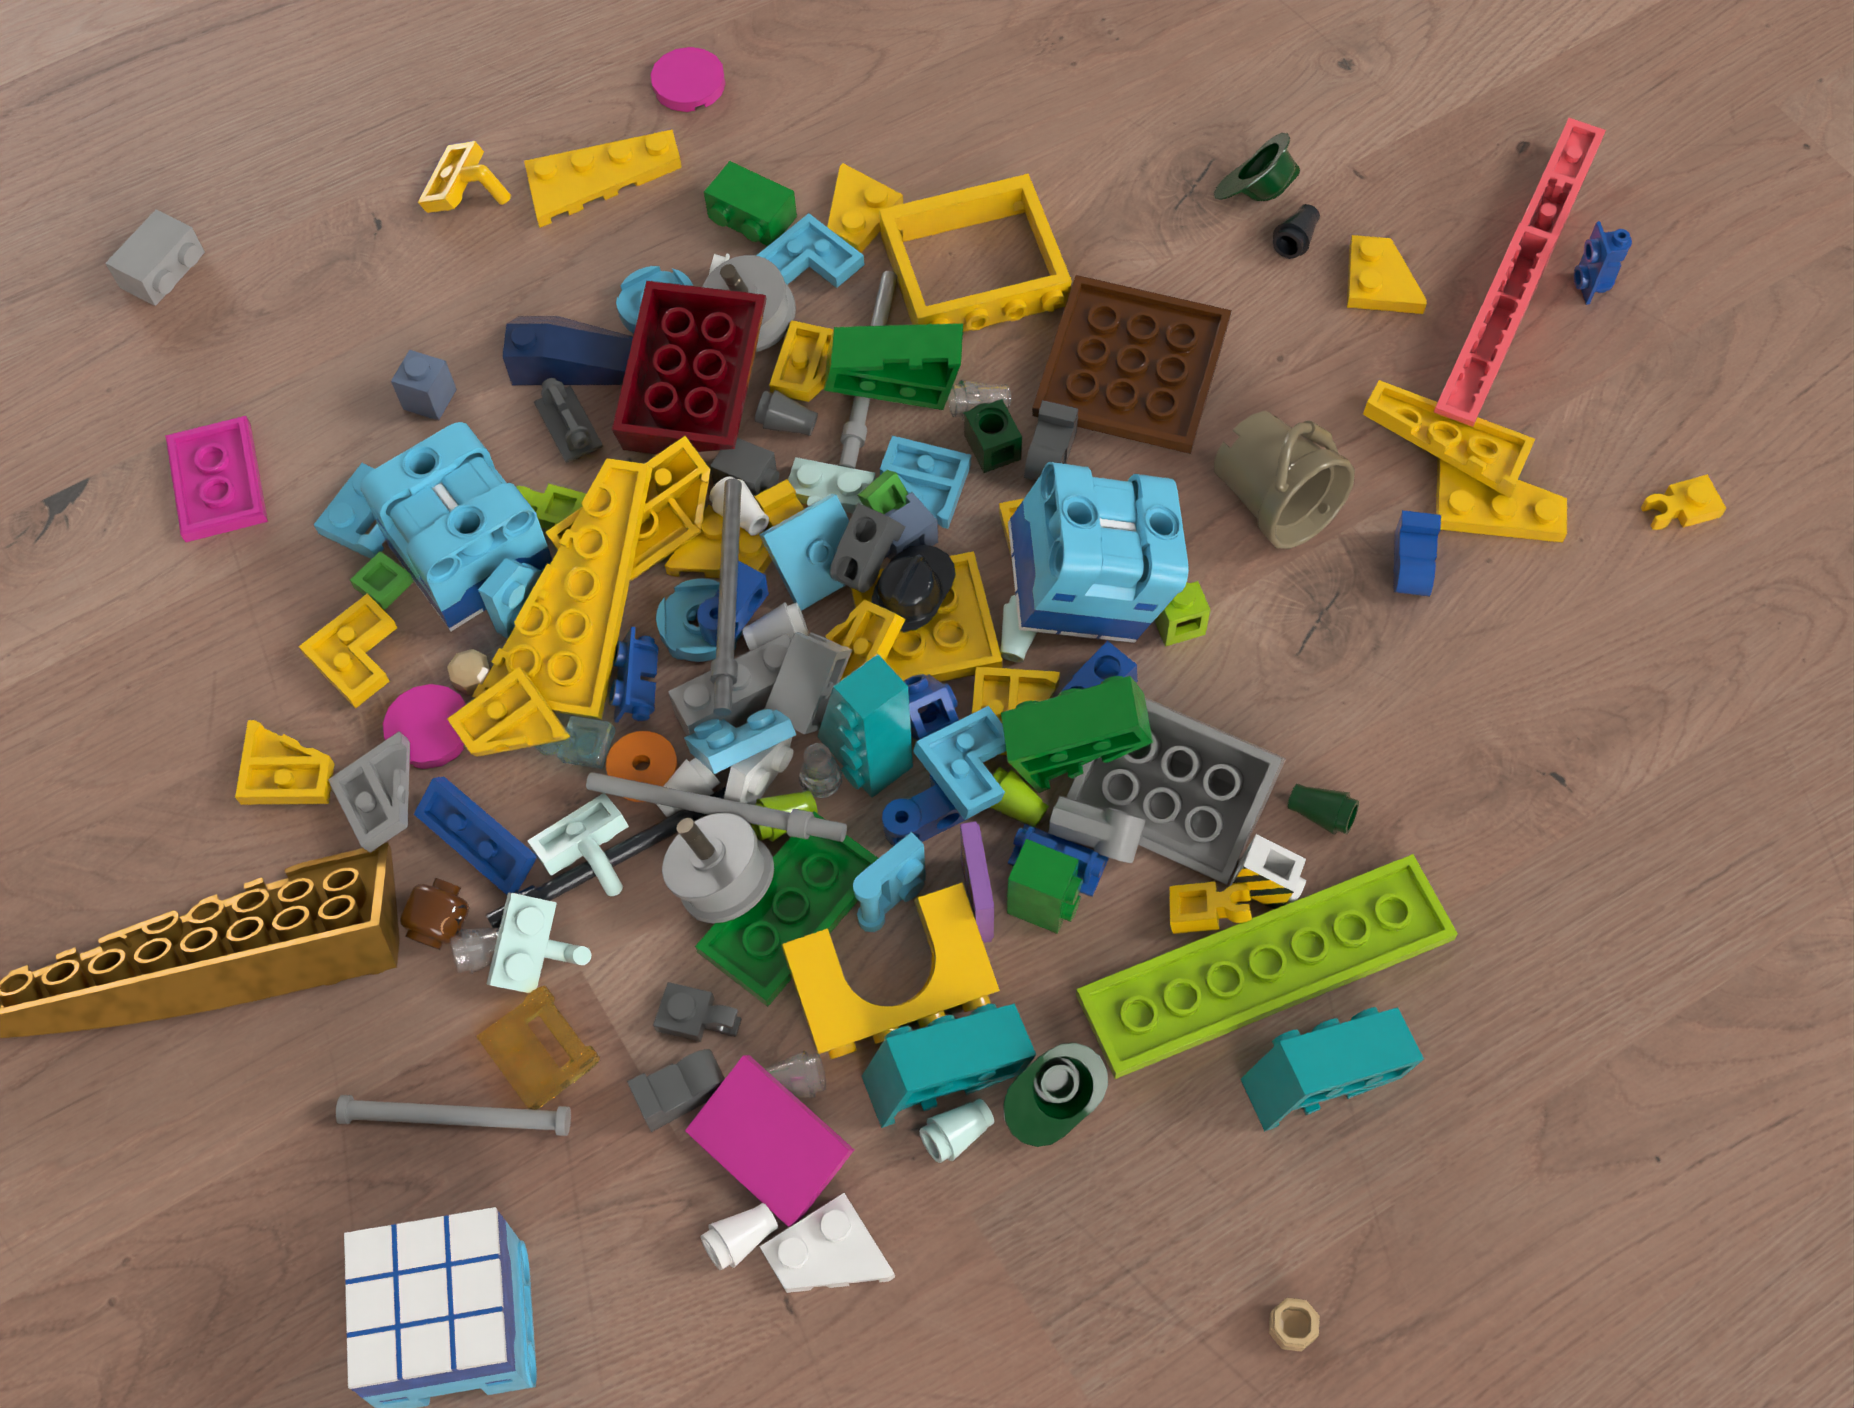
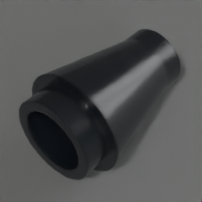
M1309 204L1300 206L1294 214L1275 228L1273 232V247L1279 255L1293 259L1308 251L1316 224L1320 219V213L1314 206Z

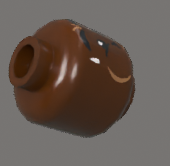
M435 878L432 886L427 884L416 885L412 889L400 918L401 925L408 930L405 937L438 950L441 949L442 944L456 942L470 909L467 901L458 896L461 887Z

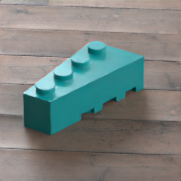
M879 654L833 686L817 735L818 739L844 766L842 767V772L848 782L855 789L862 787L871 798L913 768L908 686Z

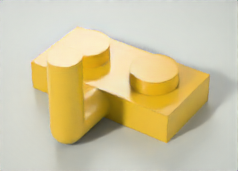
M476 141L447 146L418 203L427 213L455 209L462 200V194L468 182L479 181L500 205L507 203L511 198V194L487 166L478 165L484 151Z

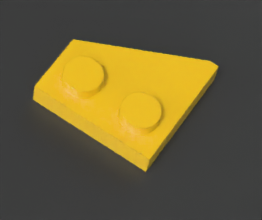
M842 163L839 167L827 227L862 253L880 232L879 209L903 204V194Z
M1352 235L1349 245L1347 308L1424 314L1427 299L1391 238Z
M791 320L769 384L771 393L777 390L789 398L810 402L824 389L827 350L833 329Z
M708 505L704 510L701 533L674 551L666 562L665 569L668 575L680 577L681 571L704 572L705 578H720L723 516L716 513L712 506ZM740 527L738 561L764 573L772 559L760 535H750L745 529Z
M864 600L849 614L845 622L835 626L825 637L841 646L852 649L841 680L877 654L885 661L905 619L896 613Z
M521 667L513 670L447 718L469 752L476 757L564 741L570 737Z
M976 667L972 714L989 706L1002 723L1001 712L1015 709L1018 704L1025 701L1040 702L1050 699L1059 687L1060 672ZM1005 751L999 755H1007V752Z
M248 720L235 798L241 805L329 804L331 785L328 779L333 777L335 763L327 754L314 748H305L297 740L285 734L280 736L265 729L260 722Z

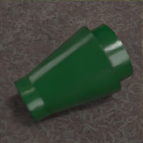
M1296 784L1290 794L1287 807L1333 835L1337 832L1347 835L1355 821L1359 800L1351 798L1350 792L1306 787Z

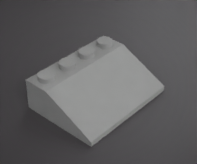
M1145 697L1153 743L1108 763L1102 762L1100 757L1082 765L1084 774L1075 777L1067 798L1104 810L1108 807L1146 819L1138 845L1227 885L1268 801L1286 758Z

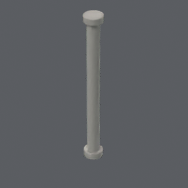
M340 1095L336 1105V1121L338 1124H350L352 1120L555 1130L556 1135L567 1136L571 1124V1109L568 1106H559L557 1111L359 1101L354 1100L352 1095Z

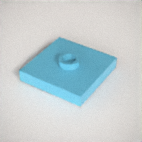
M830 494L759 534L793 602L798 603L801 611L845 586L833 580L830 576L831 564L837 552L838 544L849 523V519L836 494Z

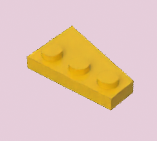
M1438 458L1436 514L1441 515L1440 530L1563 543L1567 535V498L1521 480H1517L1510 498Z

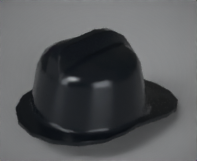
M925 544L909 546L896 554L882 571L873 591L872 603L903 617L905 621L900 629L901 632L917 630L931 621L950 591L956 576L954 563L947 553L937 547Z

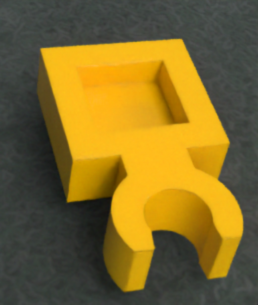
M1707 474L1671 484L1664 495L1652 494L1648 496L1643 502L1641 509L1643 512L1656 509L1662 513L1655 516L1650 525L1652 529L1660 530L1666 528L1671 520L1678 518L1683 528L1720 518L1725 512L1726 506Z
M1216 882L1169 886L1170 925L1173 934L1219 930V919L1227 918L1235 923H1244L1252 920L1249 904L1236 905L1238 902L1251 901L1247 884H1234L1221 892L1217 891Z

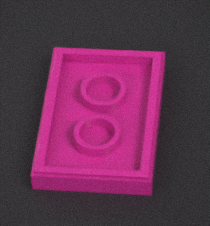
M247 416L165 435L180 534L186 543L268 522L251 423Z
M743 1055L685 1130L754 1196L766 1204L788 1227L802 1219L855 1150L750 1055Z

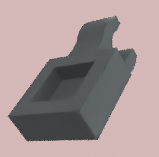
M668 982L653 1026L657 1032L701 1042L705 1029L736 1037L742 1018L737 1016L738 1010L724 1005L713 1006L715 998L712 992Z

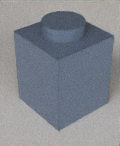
M413 350L408 351L391 380L403 410L438 421L457 390L445 360Z

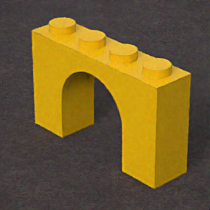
M963 882L914 899L931 951V968L921 990L911 999L894 1006L874 1005L860 998L849 987L844 978L828 929L781 945L818 1054L828 1052L830 1060L857 1051L855 1041L873 1036L874 1042L877 1044L885 1040L884 1037L888 1033L909 1022L917 1020L919 1027L922 1028L928 1026L935 1019L946 1016L944 1010L962 1004L964 1012H968L991 1004L988 995L1000 990Z

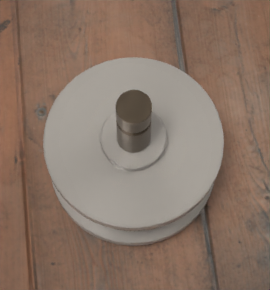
M743 255L731 258L716 267L703 284L705 288L766 295L767 300L756 352L765 350L779 342L786 335L791 320L794 321L796 303L793 293L785 283L779 269L771 261L763 257Z
M731 813L712 814L695 822L691 818H685L678 823L677 831L679 834L672 841L665 854L662 874L665 884L674 895L681 898L686 910L694 918L702 922L721 923L735 919L753 908L762 899L771 884L774 874V861L768 848L757 839L750 824L744 818Z

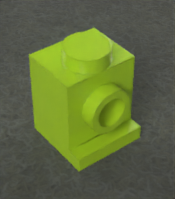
M1198 581L1186 582L1183 591L1177 594L1154 620L1165 647L1206 635L1211 609ZM1187 620L1191 621L1190 624L1176 628L1177 623H1181Z

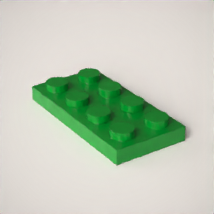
M813 811L815 818L824 819L815 811ZM811 835L808 839L791 836L773 857V878L762 899L743 915L730 921L715 923L695 946L697 953L768 1007L792 979L781 945L828 929L830 934L858 902L853 889L855 878L879 858L848 835H846L843 842Z

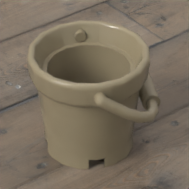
M1262 411L1249 416L1233 429L1239 438L1231 448L1223 441L1218 449L1214 460V473L1258 519V528L1275 548L1291 549L1306 543L1320 533L1341 510L1354 485L1355 469L1347 458L1338 453L1336 444L1332 440V434L1310 420L1298 423L1292 428L1270 412Z

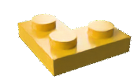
M366 594L302 643L299 648L303 655L356 709L390 682L386 673L366 652L396 630L397 626L394 620Z

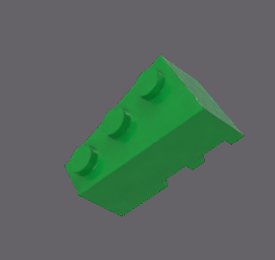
M963 323L834 327L827 350L824 391L944 410L961 366Z
M1131 676L1109 677L1096 686L1082 690L1067 689L1060 692L1057 697L1040 702L1025 701L1018 704L1015 709L1001 712L1008 762L1038 793L1050 789L1049 780L1064 773H1068V777L1072 779L1084 774L1082 765L1101 757L1102 762L1108 763L1153 743L1145 695Z

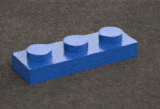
M444 776L431 780L414 812V815L506 895L508 893H518L538 857Z

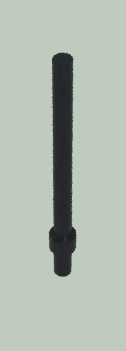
M726 787L714 792L710 796L724 799ZM683 809L604 851L612 867L678 833L677 825L681 820L691 818L695 822L709 814ZM585 861L537 888L531 885L517 894L551 901L596 877L588 861ZM505 905L486 914L494 931L500 928Z

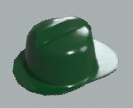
M1280 133L1264 143L1251 158L1227 175L1214 191L1215 199H1227L1240 192L1256 201H1268L1281 195L1300 174L1299 166L1287 150L1290 142L1289 134Z
M1076 1042L1059 1044L1040 1055L1016 1077L1007 1089L1003 1110L1004 1120L1010 1133L1020 1142L1035 1147L1052 1145L1065 1137L1085 1117L1092 1113L1104 1099L1108 1087V1073L1102 1058L1090 1047Z

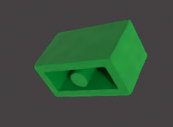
M731 161L725 165L704 191L708 218L719 226H727L743 234L750 241L760 242L766 246H769L784 234L797 218L793 190Z
M1026 839L1008 878L1007 914L1058 934L1064 920L1072 922L1081 900V896L1078 894L1083 879L1077 877L1079 859Z

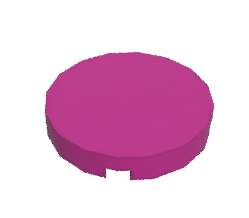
M679 48L664 54L654 64L650 74L652 88L658 101L671 110L682 112L696 111L695 107L703 104L705 108L714 104L722 95L726 85L723 64L716 55L701 48Z
M428 684L413 687L399 695L389 706L383 721L384 739L387 740L400 731L410 742V764L421 769L443 766L457 758L464 750L463 741L447 718L464 707L466 703L460 694L446 686Z

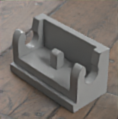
M795 632L765 709H772L773 711L777 709L790 718L795 730L803 734L818 731L833 686L840 682L852 649L841 646L814 633H810L808 636Z

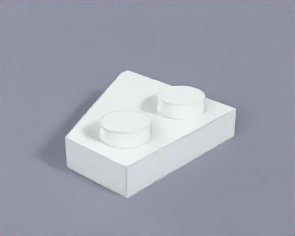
M792 737L732 765L724 799L751 805L756 804V799L763 796L778 773L783 772L789 765L794 752L790 748Z

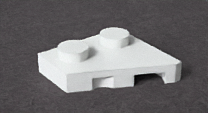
M845 1193L760 1246L762 1253L786 1293L808 1291L813 1287L821 1286L829 1288L849 1286V1283L875 1280L889 1282L895 1278L893 1270Z

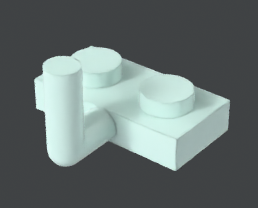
M795 457L788 481L795 489L800 503L807 504L808 507L830 494H836L844 511L853 513L857 504H862L857 495L868 487L876 477L874 472Z
M605 793L527 841L551 876L584 856L608 896L618 895L622 891L623 885L599 845L610 841L616 834L629 826L621 812Z
M508 893L486 984L536 994L544 958L585 965L591 960V951L585 946L549 940L557 905L556 902Z

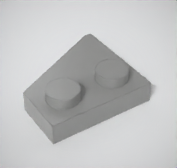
M400 731L328 779L361 847L368 852H372L408 827L410 742Z

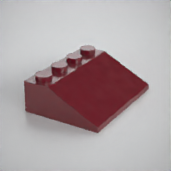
M646 281L612 431L623 450L659 454L684 436L687 437L697 452L735 449L765 310L766 295Z

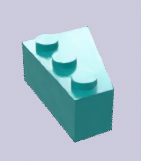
M1015 1003L997 1008L996 1004H987L975 1009L966 1017L955 1019L953 1015H946L935 1019L925 1028L912 1031L911 1027L906 1026L891 1031L884 1037L885 1040L861 1077L881 1128L896 1123L894 1119L896 1114L909 1107L921 1104L925 1112L938 1107L936 1097L964 1090L965 1094L969 1095L1015 1077L1028 1067L1037 1054Z
M1372 1007L1357 1013L1348 1022L1340 1024L1338 1018H1334L1320 1023L1312 1029V1032L1301 1035L1299 1030L1296 1029L1279 1035L1272 1041L1274 1047L1240 1080L1265 1132L1278 1127L1279 1122L1293 1110L1303 1108L1305 1114L1309 1115L1321 1109L1320 1102L1343 1095L1350 1099L1401 1079L1421 1063L1424 1057L1398 1007L1379 1012L1376 1007Z

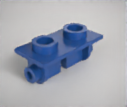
M1598 221L1594 226L1590 239L1586 240L1581 261L1574 269V283L1577 289H1581L1586 305L1591 303L1595 292L1604 293L1613 288L1621 268L1620 261H1624L1632 245V239L1627 230L1617 229L1612 232H1604L1601 222Z
M632 626L623 641L617 642L613 666L618 667L617 680H613L610 688L609 705L615 706V723L619 722L625 712L631 713L634 720L646 721L655 710L656 682L640 680V676L655 678L657 675L659 647L655 644V639L650 636H641L638 640L635 639L636 627Z
M1027 824L1023 828L1018 829L1013 842L1015 847L1008 861L1009 865H1015L1025 840H1031L1079 859L1077 877L1083 879L1080 893L1093 897L1109 857Z

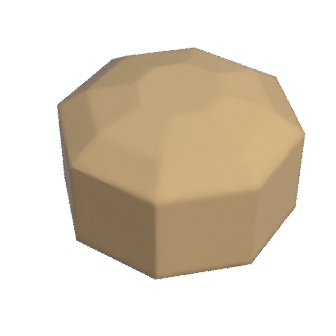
M471 649L456 653L447 668L453 687L470 695L474 693L479 683L483 684L491 666L486 655Z
M1286 1298L1270 1313L1269 1334L1281 1349L1302 1352L1319 1336L1320 1316L1307 1300Z

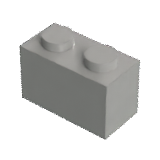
M155 210L105 264L119 288L156 306L166 294L172 291L176 283L187 271L198 262L205 251L191 226Z

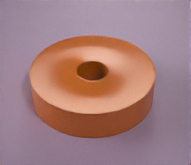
M636 731L623 736L611 747L606 759V772L608 776L662 787L679 768L676 752L672 744L662 735L651 731ZM647 762L650 764L643 771L635 769L639 763ZM623 797V798H625V799H627V800H630V801H633V802H645V801H640V800H636V799H631V798Z

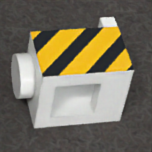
M1256 834L1240 858L1229 886L1247 884L1252 899L1272 909H1277L1284 906L1287 902L1297 901L1306 883V880L1300 877L1306 859Z

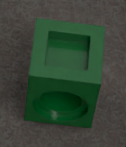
M1003 399L991 403H981L971 410L964 412V436L983 473L1021 460L1022 435Z

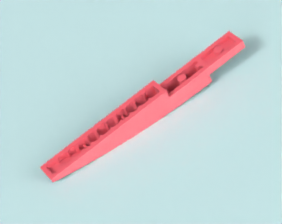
M1568 118L1525 215L1518 225L1434 410L1435 413L1469 426H1474L1562 233L1606 130Z

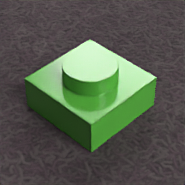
M886 470L857 496L864 506L885 515L893 509L899 510L905 506V496L908 495V492L898 474Z
M381 551L350 579L354 589L362 595L368 594L383 610L390 606L414 582L408 571Z

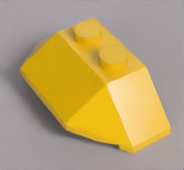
M686 436L645 463L652 468L630 581L639 577L701 533L710 468ZM582 507L545 532L557 550L561 546L559 542L566 529L570 530Z

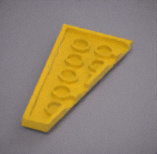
M608 458L605 460L581 503L583 506L570 530L566 529L559 542L561 544L551 564L547 563L514 621L515 627L503 648H499L491 661L493 666L483 684H478L472 695L473 698L478 697L513 670L521 667L553 712L602 720L652 468L648 464Z

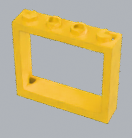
M1029 173L879 209L881 238L892 269L897 275V283L912 325L963 323V332L969 330L976 331L989 325L1005 321H1017L1025 316L1045 311L1052 312L1054 309L1066 306L1072 280ZM1021 213L1026 214L1050 276L942 303L925 305L903 242Z

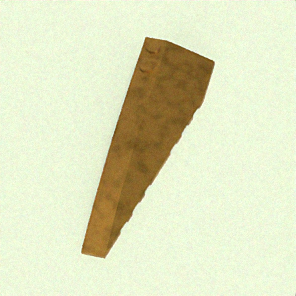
M389 842L382 844L372 852L361 848L285 868L287 879L265 884L263 877L245 883L244 888L246 892L222 901L219 900L216 894L200 900L199 904L195 905L185 915L179 916L173 910L99 938V947L81 954L78 953L76 947L56 954L57 963L33 972L28 965L10 971L9 975L0 981V1038L74 1032L178 1017L262 1000L317 986L334 985L343 980L368 974L376 975L386 970L397 968L400 935L392 850Z

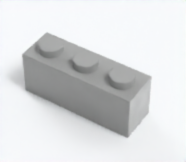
M787 633L734 659L738 663L737 683L732 687L731 714L728 716H718L713 713L715 684L710 681L711 671L668 691L674 714L686 736L695 733L694 728L711 719H719V721L725 719L735 728H738L748 723L747 719L749 716L765 709L791 642Z

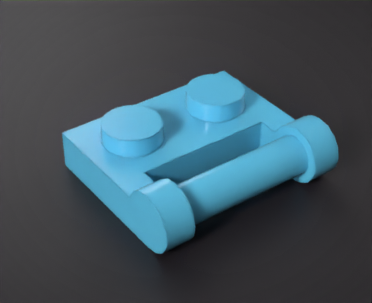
M361 463L314 523V527L318 534L372 559L379 551L382 552L384 550L382 544L385 538L378 524L373 527L368 535L365 534L375 521V518L361 492L360 486L365 476L374 468Z
M912 832L866 868L854 880V895L860 901L861 906L857 913L858 924L864 931L876 932L880 930L885 923V914L901 900L904 902L912 900L925 885L924 844Z

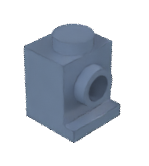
M913 492L905 496V506L899 510L893 509L885 514L906 526L899 541L893 540L885 558L888 557L890 560L909 546L923 544L934 546L938 543V520Z

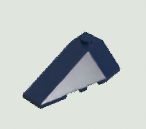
M518 316L506 324L502 357L512 386L542 385L549 378H555L557 381L562 382L563 385H622L633 336L560 316Z

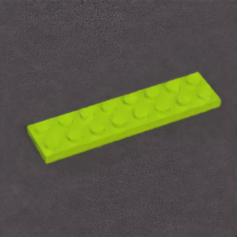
M1411 854L1254 917L1248 922L1237 924L1080 987L1076 990V997L1113 1077L1117 1079L1454 941L1458 933L1414 854Z

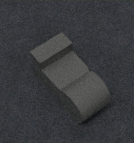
M1042 400L1038 423L1026 459L1024 478L1037 481L1048 462L1067 464L1077 433V408Z
M858 503L838 544L837 552L831 564V578L861 593L868 591L879 575L881 564L893 540L899 541L906 526L889 516Z
M704 1049L684 1057L675 1065L671 1064L649 1076L643 1073L627 1082L650 1131L653 1132L707 1103L725 1077L713 1052L710 1049Z

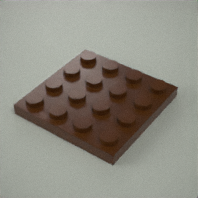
M1075 275L1032 407V416L1038 417L1042 400L1078 409L1077 427L1191 454L1232 310Z

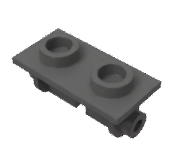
M555 378L545 380L542 383V398L535 400L534 404L565 462H570L602 448L603 444L571 385L565 388L563 383Z

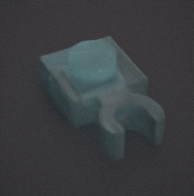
M570 716L567 727H564L570 735L569 738L564 741L534 746L543 755H554L557 753V757L563 763L603 769L616 729L607 721Z

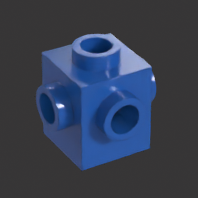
M919 674L904 680L908 686L911 736L918 741L959 721L955 708L958 707L957 700L947 683L942 684L930 674Z

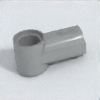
M1059 796L1049 821L1048 833L1075 843L1093 847L1095 852L1103 856L1133 863L1146 819L1108 807L1104 810Z

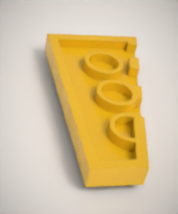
M673 129L524 161L539 228L551 224V218L567 211L570 216L584 210L583 204L602 196L604 200L617 196L619 195L618 191L633 183L636 186H640L682 168Z
M1378 381L1366 403L1363 412L1364 416L1510 498L1534 444V438L1477 417L1473 427L1435 413L1434 410L1438 403L1436 401L1386 382Z

